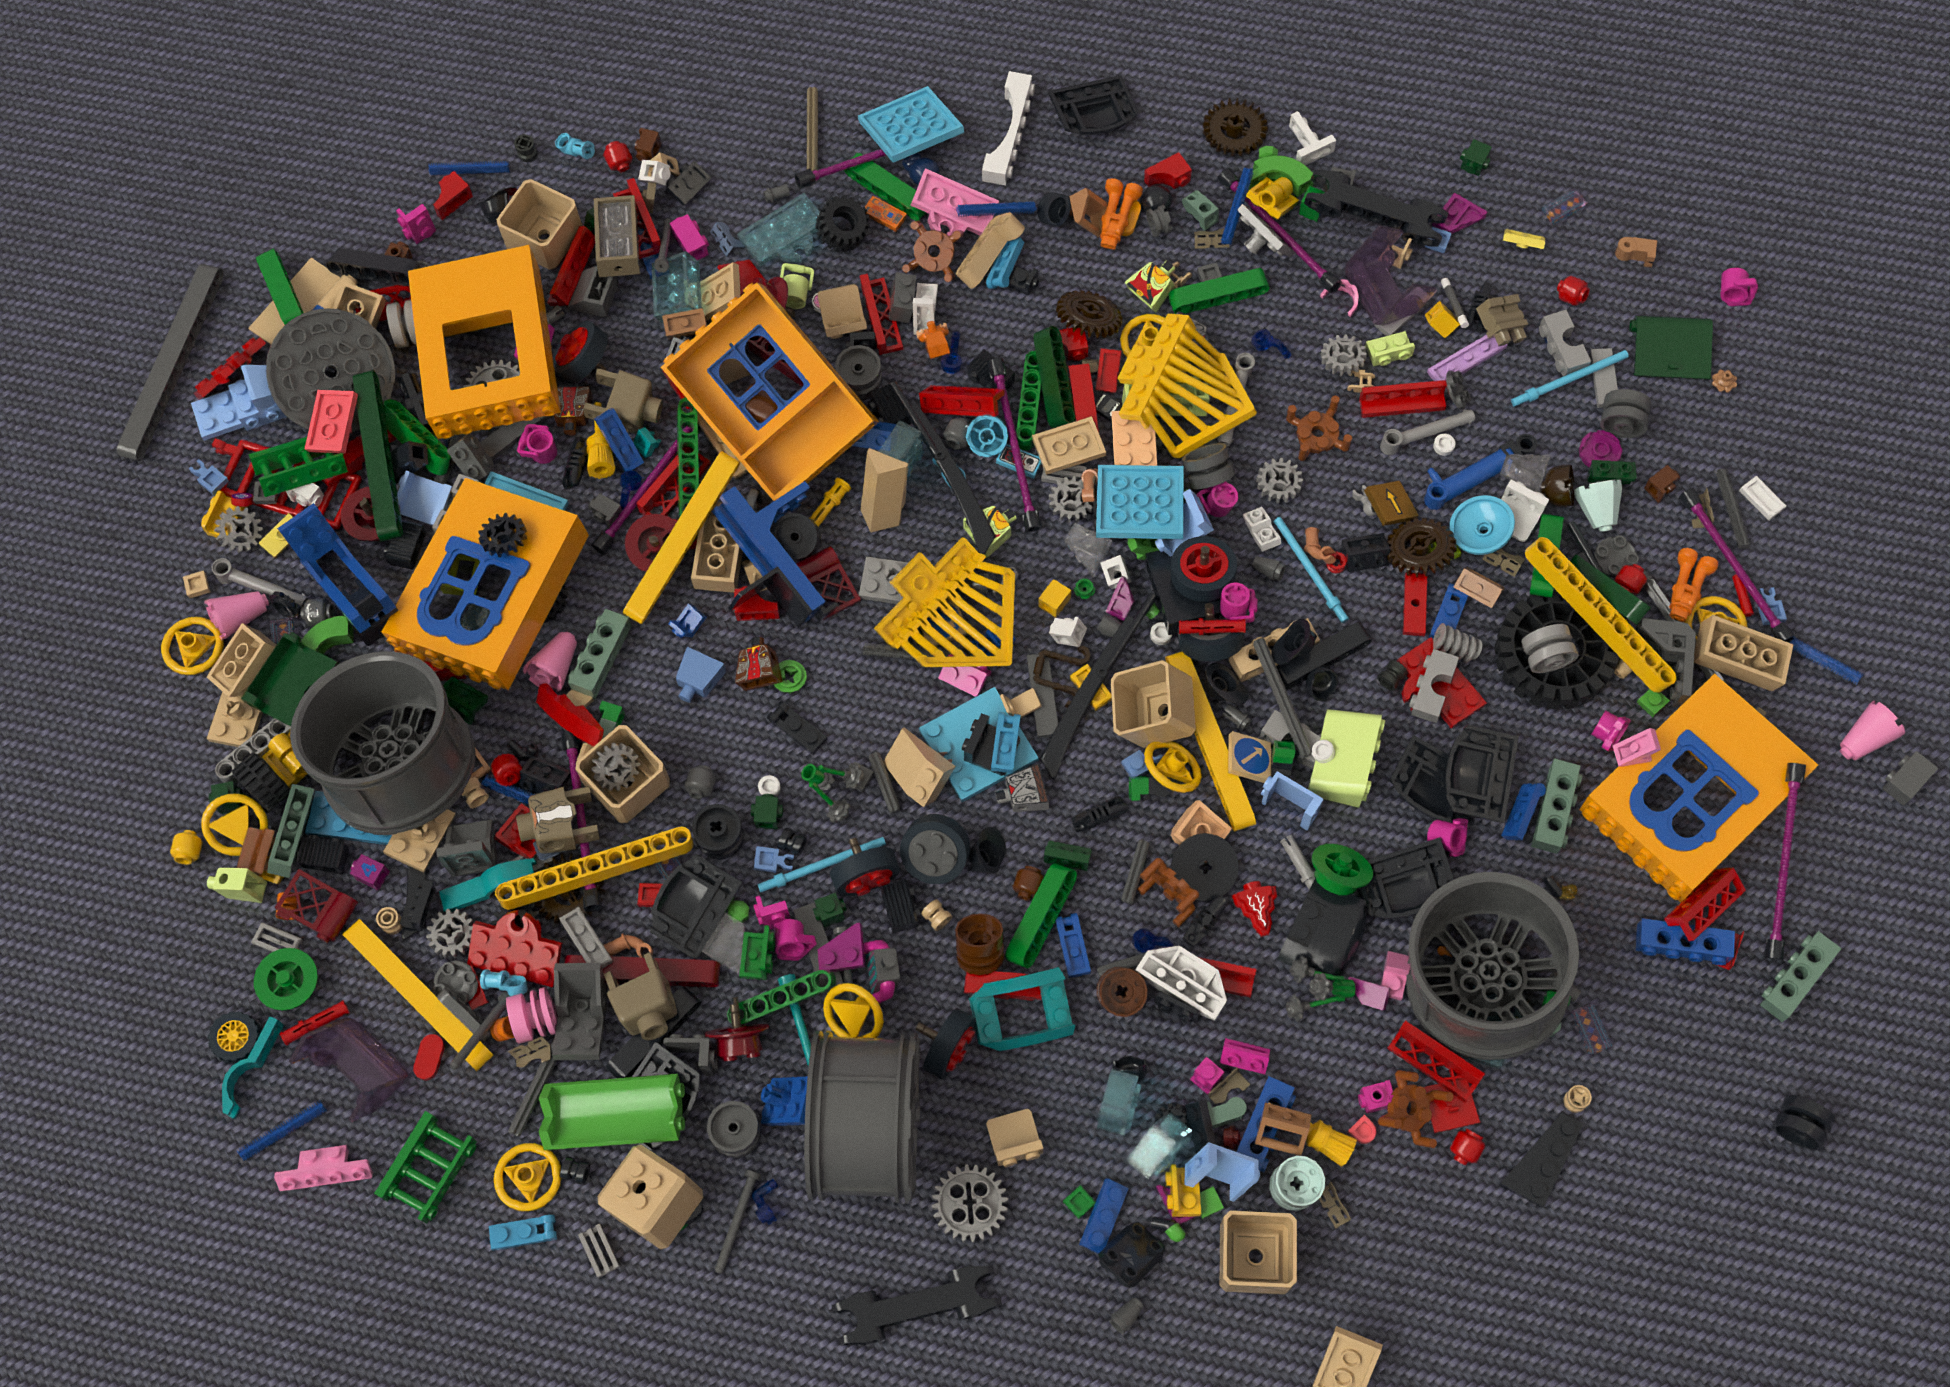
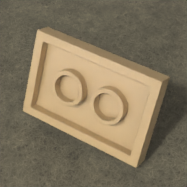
M732 262L692 286L693 310L703 308L706 321L711 319L717 312L726 310L728 308L727 304L733 298L740 297L739 265Z
M1092 417L1032 435L1033 443L1046 475L1106 456V450Z
M247 688L235 697H228L222 692L207 736L209 742L239 747L257 732L263 712L241 700Z
M446 809L442 814L422 826L392 835L383 853L424 873L456 813Z
M1336 1326L1312 1387H1367L1383 1345Z

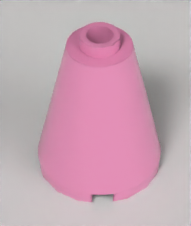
M259 591L212 598L204 601L208 605L206 610L210 620L222 633L219 636L221 640L234 634L242 623L247 625L267 611L266 607L269 606L265 594L261 595Z
M559 632L525 664L523 672L524 674L528 672L530 675L529 680L539 687L540 684L548 683L552 689H557L556 692L562 690L577 646L575 636L569 632Z
M1872 701L1840 743V752L1848 760H1857L1902 737L1905 734V729L1902 724L1898 727L1895 722L1898 718L1880 702L1875 705V701Z

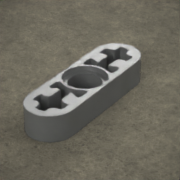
M445 987L437 995L438 1000L473 1034L483 1023V1020L449 988ZM490 1029L486 1032L481 1041L485 1042L490 1037Z

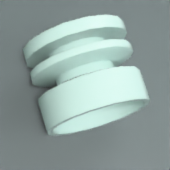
M1294 1156L1285 1160L1273 1171L1269 1181V1190L1274 1201L1282 1208L1291 1211L1306 1209L1321 1197L1325 1189V1176L1322 1168L1316 1161L1305 1156ZM1293 1181L1300 1185L1296 1190L1295 1187L1290 1186V1183Z

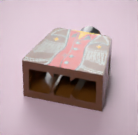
M589 386L557 387L561 413L554 414L557 426L564 427V434L575 435L576 426H585L588 423V418L584 415L585 403L592 404L593 395Z
M752 638L751 648L743 649L739 652L735 683L745 691L781 683L782 676L776 651L769 645L764 644V638Z

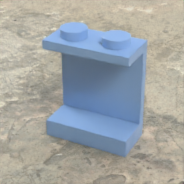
M407 470L400 478V488L397 495L401 515L433 525L440 511L448 510L452 502V494L450 492L452 486L443 485L417 476Z
M1191 489L1183 493L1186 503L1183 504V539H1157L1155 541L1159 551H1164L1170 557L1173 556L1176 548L1184 541L1194 537L1205 536L1214 530L1199 497Z
M1276 772L1273 777L1269 776L1263 785L1261 804L1266 805L1272 794L1276 792L1306 810L1300 827L1308 831L1319 814L1323 798L1279 772Z
M1208 1142L1185 1164L1184 1185L1193 1188L1205 1176L1230 1184V1201L1234 1202L1252 1185L1258 1182L1260 1177L1258 1160Z

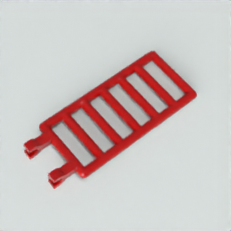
M216 438L212 443V447L216 448V453L232 456L223 473L229 481L245 449L258 452L269 448L247 440H240L237 446L227 444ZM305 461L296 463L293 467L303 465ZM250 463L237 491L226 488L228 483L219 491H223L230 498L235 493H246L255 475L252 463ZM279 469L271 471L272 474L277 473ZM353 473L343 478L351 481V485L334 521L326 519L334 530H339L342 525V507L347 498L358 490L362 481L360 475ZM339 481L327 487L323 500L318 506L323 516ZM286 491L280 493L277 504H255L254 501L252 504L285 515L289 513L293 517L305 509L299 503H297L295 509L284 506L288 498Z

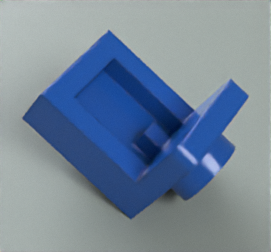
M687 604L676 620H670L668 624L673 628V633L678 637L692 638L707 617L692 604Z

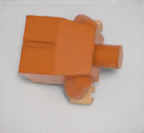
M935 321L927 322L928 329H921V332L919 330L916 331L918 340L922 343L925 342L930 359L950 353L945 338L949 334L947 323L936 326Z

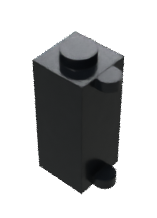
M407 441L391 452L395 483H398L406 470L414 473L428 464L427 444Z

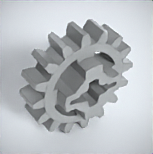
M1347 334L1343 338L1336 335V340L1329 338L1328 344L1324 343L1321 350L1322 364H1326L1325 369H1332V374L1338 371L1340 376H1343L1344 372L1351 375L1352 370L1359 372V367H1364V361H1366V347L1362 346V341L1355 342V336L1348 339Z
M1273 458L1271 459V464L1265 462L1263 468H1259V475H1257L1256 482H1258L1257 489L1262 490V497L1268 495V501L1275 498L1276 503H1279L1280 499H1283L1286 503L1289 497L1295 499L1296 493H1300L1303 479H1301L1302 471H1297L1298 465L1291 466V460L1284 463L1283 458H1280L1279 462H1276ZM1290 478H1293V485H1291Z
M1073 476L1072 481L1064 477V483L1058 480L1057 488L1052 486L1051 492L1053 494H1049V500L1051 501L1049 506L1054 508V515L1060 514L1061 521L1067 517L1068 523L1071 522L1072 518L1079 522V516L1087 518L1086 511L1092 512L1091 505H1094L1095 501L1085 502L1084 506L1081 502L1082 489H1084L1082 479L1077 482L1075 476ZM1059 494H1061L1062 499L1058 503L1057 499Z
M236 506L234 512L231 508H228L226 513L222 512L219 515L221 519L215 521V524L219 525V527L215 528L214 532L220 534L216 540L222 539L224 542L221 546L228 545L230 552L234 548L237 549L238 553H241L243 548L249 551L251 549L250 545L255 547L258 544L256 540L262 538L258 532H261L263 527L257 526L261 520L253 518L256 514L255 512L248 514V508L240 511V507ZM234 516L242 517L244 519H236ZM249 524L251 525L252 533L249 531ZM238 526L242 528L239 533L235 531ZM225 527L227 528L228 535L225 533ZM233 540H241L244 543H237Z
M613 742L611 748H608L606 745L603 746L604 752L598 751L599 758L592 760L596 764V766L591 768L595 773L593 778L599 781L598 784L600 786L606 787L609 791L613 787L620 791L621 785L627 788L629 780L635 781L632 776L639 774V771L635 769L640 766V763L636 760L639 756L633 752L634 750L623 743H620L618 746ZM621 754L626 755L627 759L623 758ZM604 774L610 776L611 779H607Z
M449 909L446 910V915L439 912L438 920L431 919L434 925L427 926V930L431 932V934L426 935V938L431 941L429 946L432 949L435 948L434 952L437 955L442 953L444 958H448L449 954L457 958L458 952L465 955L464 949L466 947L470 948L474 921L472 918L468 919L469 916L466 912L461 915L459 909H456L454 914ZM455 920L462 922L465 926L457 925ZM439 941L442 943L446 942L448 947L442 946Z

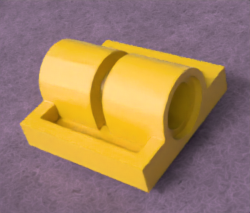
M1266 177L1251 188L1246 195L1253 204L1260 206L1271 217L1277 219L1293 209L1299 201L1291 195L1293 185L1285 177H1280L1274 182Z
M290 732L287 734L280 733L273 737L268 744L270 750L262 758L291 788L292 784H297L307 773L293 752Z

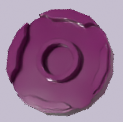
M1604 430L1590 432L1580 443L1579 457L1589 468L1592 460L1619 461L1622 455L1620 441L1612 433Z

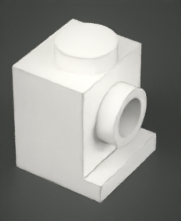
M642 160L638 180L646 183L653 182L656 185H666V181L671 175L670 166L659 161ZM649 167L653 168L651 177L648 176Z
M313 483L286 491L291 501H297L304 507L310 506L313 503L318 507L324 497L319 486Z
M1121 555L1100 562L1107 584L1111 589H1116L1120 578L1115 579L1117 573L1125 576L1128 583L1131 582L1125 559Z
M1075 617L1074 620L1070 618H1055L1050 626L1049 634L1058 644L1080 647L1087 627L1078 617Z

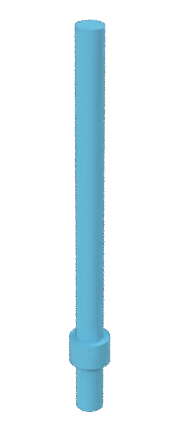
M1626 350L1621 351L1536 389L1534 387L1530 388L1524 394L1512 398L1511 403L1515 407L1527 401L1532 402L1538 399L1540 395L1628 358V353Z
M1281 517L1276 518L1274 523L1327 600L1326 604L1329 609L1335 612L1341 623L1348 621L1349 618L1342 609V603L1338 597H1334Z
M884 837L860 845L862 851L885 846L886 842ZM849 849L786 874L779 873L774 875L773 879L757 884L760 893L774 887L781 888L786 886L787 882L840 863L852 856L853 852Z

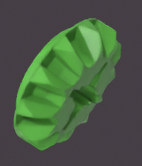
M786 660L779 663L782 682L774 684V686L781 693L787 692L791 694L792 692L799 691L805 685L807 677L803 665L794 660ZM785 671L787 672V674L789 673V675L794 674V683L790 682L789 680L785 681Z

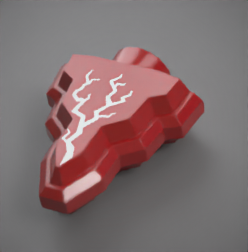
M1260 881L1249 882L1243 885L1244 891L1231 895L1235 907L1240 908L1243 916L1251 920L1254 930L1261 937L1268 936L1272 925L1270 914L1275 909L1274 900L1277 899L1276 886H1262Z

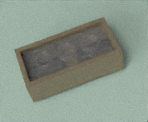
M635 196L594 198L596 264L599 277L640 274Z

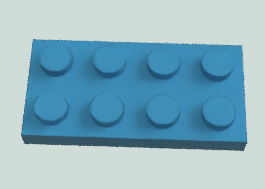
M315 791L305 831L307 835L383 845L388 844L392 835H374L349 826L336 815L327 802L324 792Z

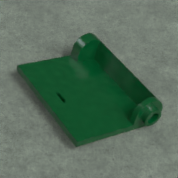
M1636 315L1634 320H1630L1629 331L1633 332V336H1636L1634 376L1711 379L1712 319Z
M293 632L283 634L241 697V700L246 704L290 727L295 710L307 690L322 675L339 664L337 661L305 646L300 642L302 638Z

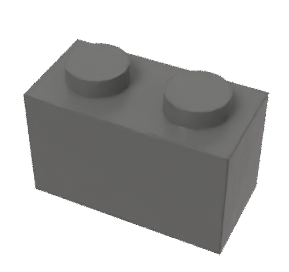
M896 272L891 285L889 320L909 323L913 312L916 275Z
M1917 751L1911 757L1906 754L1898 763L1901 768L1897 772L1893 769L1884 779L1887 783L1882 789L1903 806L1913 798L1938 769Z

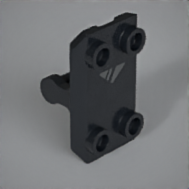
M1136 1222L1127 1225L1098 1254V1261L1103 1268L1116 1276L1117 1281L1127 1288L1135 1287L1162 1259L1165 1246L1144 1226Z

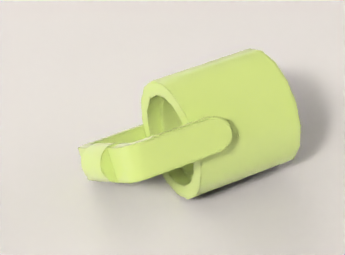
M784 263L782 265L780 277L786 281L788 286L786 306L792 309L805 307L808 290L811 291L814 276L812 268L798 264ZM784 270L810 274V280L808 281L805 277L796 274H789L783 278Z

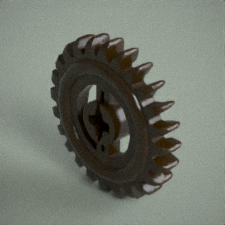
M1229 98L1228 105H1225L1223 100H1221L1220 108L1217 104H1214L1213 110L1209 109L1208 115L1204 116L1202 127L1204 128L1203 134L1206 136L1205 140L1210 142V147H1217V152L1223 150V155L1230 153L1231 156H1235V153H1238L1239 156H1242L1243 152L1250 154V149L1256 151L1257 146H1261L1263 140L1266 139L1268 121L1264 119L1265 113L1260 114V107L1253 110L1254 102L1247 107L1246 99L1242 105L1239 103V98L1236 99L1235 104H1232L1231 98ZM1245 122L1248 124L1249 128L1244 127ZM1221 129H1222V130H1226V134H1227L1228 137H1226V136L1222 133Z
M1075 290L1072 293L1068 292L1062 295L1057 302L1056 312L1058 313L1057 317L1061 318V323L1067 321L1066 328L1073 324L1072 332H1075L1077 328H1081V336L1087 330L1088 338L1091 337L1092 332H1095L1097 339L1101 332L1103 338H1106L1107 334L1112 336L1113 333H1117L1120 329L1123 319L1121 311L1116 304H1112L1113 302L1110 299L1106 300L1105 296H1099L1098 293L1092 294L1091 291L1085 292L1080 290L1078 292Z
M1414 518L1413 522L1407 520L1406 525L1399 524L1398 529L1394 528L1392 534L1387 537V543L1390 547L1388 562H1392L1393 568L1398 567L1400 573L1406 568L1407 576L1410 575L1412 570H1415V575L1418 577L1420 570H1422L1425 577H1427L1428 569L1435 575L1436 566L1443 571V562L1446 565H1450V559H1454V553L1457 551L1454 533L1449 531L1448 526H1443L1442 522L1435 523V519L1427 521L1426 518H1422L1419 521L1418 518ZM1412 538L1411 546L1405 549L1406 542ZM1436 542L1437 545L1435 549L1431 552L1430 545Z
M562 854L561 862H558L553 857V866L549 865L546 862L544 863L546 869L557 865L575 860L573 854H570L569 860H566L565 856ZM597 865L592 867V871L598 869ZM573 872V873H571L570 875H571V876H577L578 873H577V872ZM551 879L547 882V885L554 884L556 879ZM604 880L594 883L600 895L605 893V890L600 888L605 885ZM579 888L570 891L575 902L572 901L568 892L559 894L563 900L569 901L571 905H561L555 901L553 896L534 903L536 908H541L539 910L540 915L547 913L545 917L547 921L554 917V924H558L560 917L577 907L581 909L584 915L592 917L591 912L584 910L583 896L579 901L577 900Z

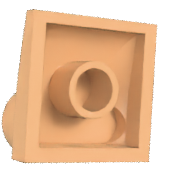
M1197 800L1180 817L1172 829L1171 836L1173 841L1180 845L1188 837L1201 833L1213 834L1225 839L1232 828L1200 800Z

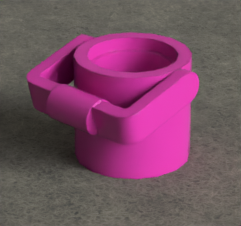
M1742 268L1725 270L1721 275V299L1728 306H1744L1752 303L1758 290L1757 280L1749 278L1748 272Z
M535 424L526 425L517 448V452L522 457L533 458L535 462L540 464H546L554 460L558 450L552 434L548 431L549 428L544 425Z
M1226 481L1213 487L1204 488L1196 494L1206 514L1210 513L1215 517L1226 516L1238 500L1236 488ZM1205 493L1208 494L1206 500L1202 496Z
M1237 582L1226 585L1221 593V614L1229 620L1245 619L1246 623L1255 620L1258 605L1255 591ZM1249 607L1250 615L1246 616Z
M1605 710L1591 735L1604 742L1602 744L1603 749L1608 752L1614 751L1613 745L1620 741L1631 720L1627 717H1617Z
M1457 818L1453 820V823L1438 819L1433 821L1428 829L1427 841L1440 837L1444 850L1449 851V856L1457 857L1463 855L1466 846L1468 819Z
M785 919L775 925V950L777 957L781 960L798 961L817 944L815 936L804 935V925L798 920Z

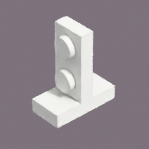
M1298 111L1291 114L1289 127L1304 147L1297 151V161L1307 165L1334 152L1336 139L1333 135L1319 140L1316 133L1312 132L1309 128L1306 118L1302 117Z
M917 283L916 298H913L914 335H916L918 330L921 332V329H928L927 322L935 321L938 284Z

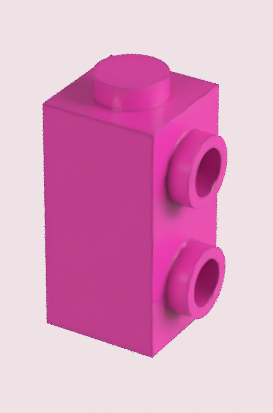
M688 214L670 222L672 234L690 263L709 255L707 250L709 243L705 235H700L697 222L695 220L692 221Z

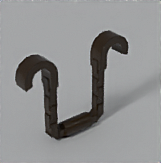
M1082 645L1077 648L1078 652L1084 655V659L1068 657L1047 650L1039 652V657L1036 658L1033 680L1041 686L1050 687L1075 696L1078 690L1074 687L1040 679L1039 676L1042 674L1045 662L1043 657L1057 659L1075 666H1084L1090 659L1089 649ZM1068 700L1065 704V707L1068 708L1071 701Z

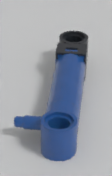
M1522 434L1515 443L1513 440L1499 446L1498 451L1444 480L1433 468H1430L1428 474L1433 482L1427 488L1424 497L1425 505L1432 510L1441 509L1451 499L1505 470L1507 472L1520 466L1521 462L1529 461L1537 447L1536 438L1530 434ZM1432 494H1438L1440 497H1434Z

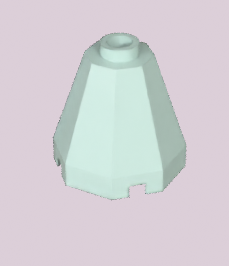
M1621 480L1589 484V488L1586 489L1584 486L1574 489L1575 498L1593 529H1599L1600 532L1613 530L1612 526L1616 525L1618 521L1622 493Z

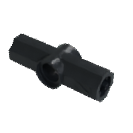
M405 373L398 379L405 397L403 398L408 411L432 432V428L425 417L423 392L414 373Z

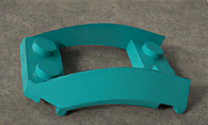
M1056 967L1046 971L984 983L969 998L972 1016L976 1018L975 1030L978 1044L1002 1051L1073 1035L1076 1024H1072L1063 981L1066 978L1060 968ZM1039 986L1048 1029L1002 1038L993 995Z

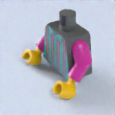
M876 940L864 943V954L866 953L871 994L880 1004L893 997L900 981L896 949L889 948V945L883 940Z

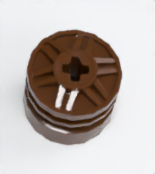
M981 913L971 914L960 920L955 929L958 965L962 970L975 975H984L996 971L1002 966L1004 961L1002 923L991 915Z
M1114 967L1101 975L1097 983L1096 995L1099 1003L1105 1010L1116 1016L1128 1017L1136 1014L1143 1008L1147 1000L1148 989L1145 980L1139 973L1127 967ZM1118 985H1120L1121 987H1126V990H1124V996L1115 994V992L1118 991Z

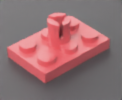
M317 391L305 450L319 453H346L349 434L352 433L351 425L358 398L356 392Z

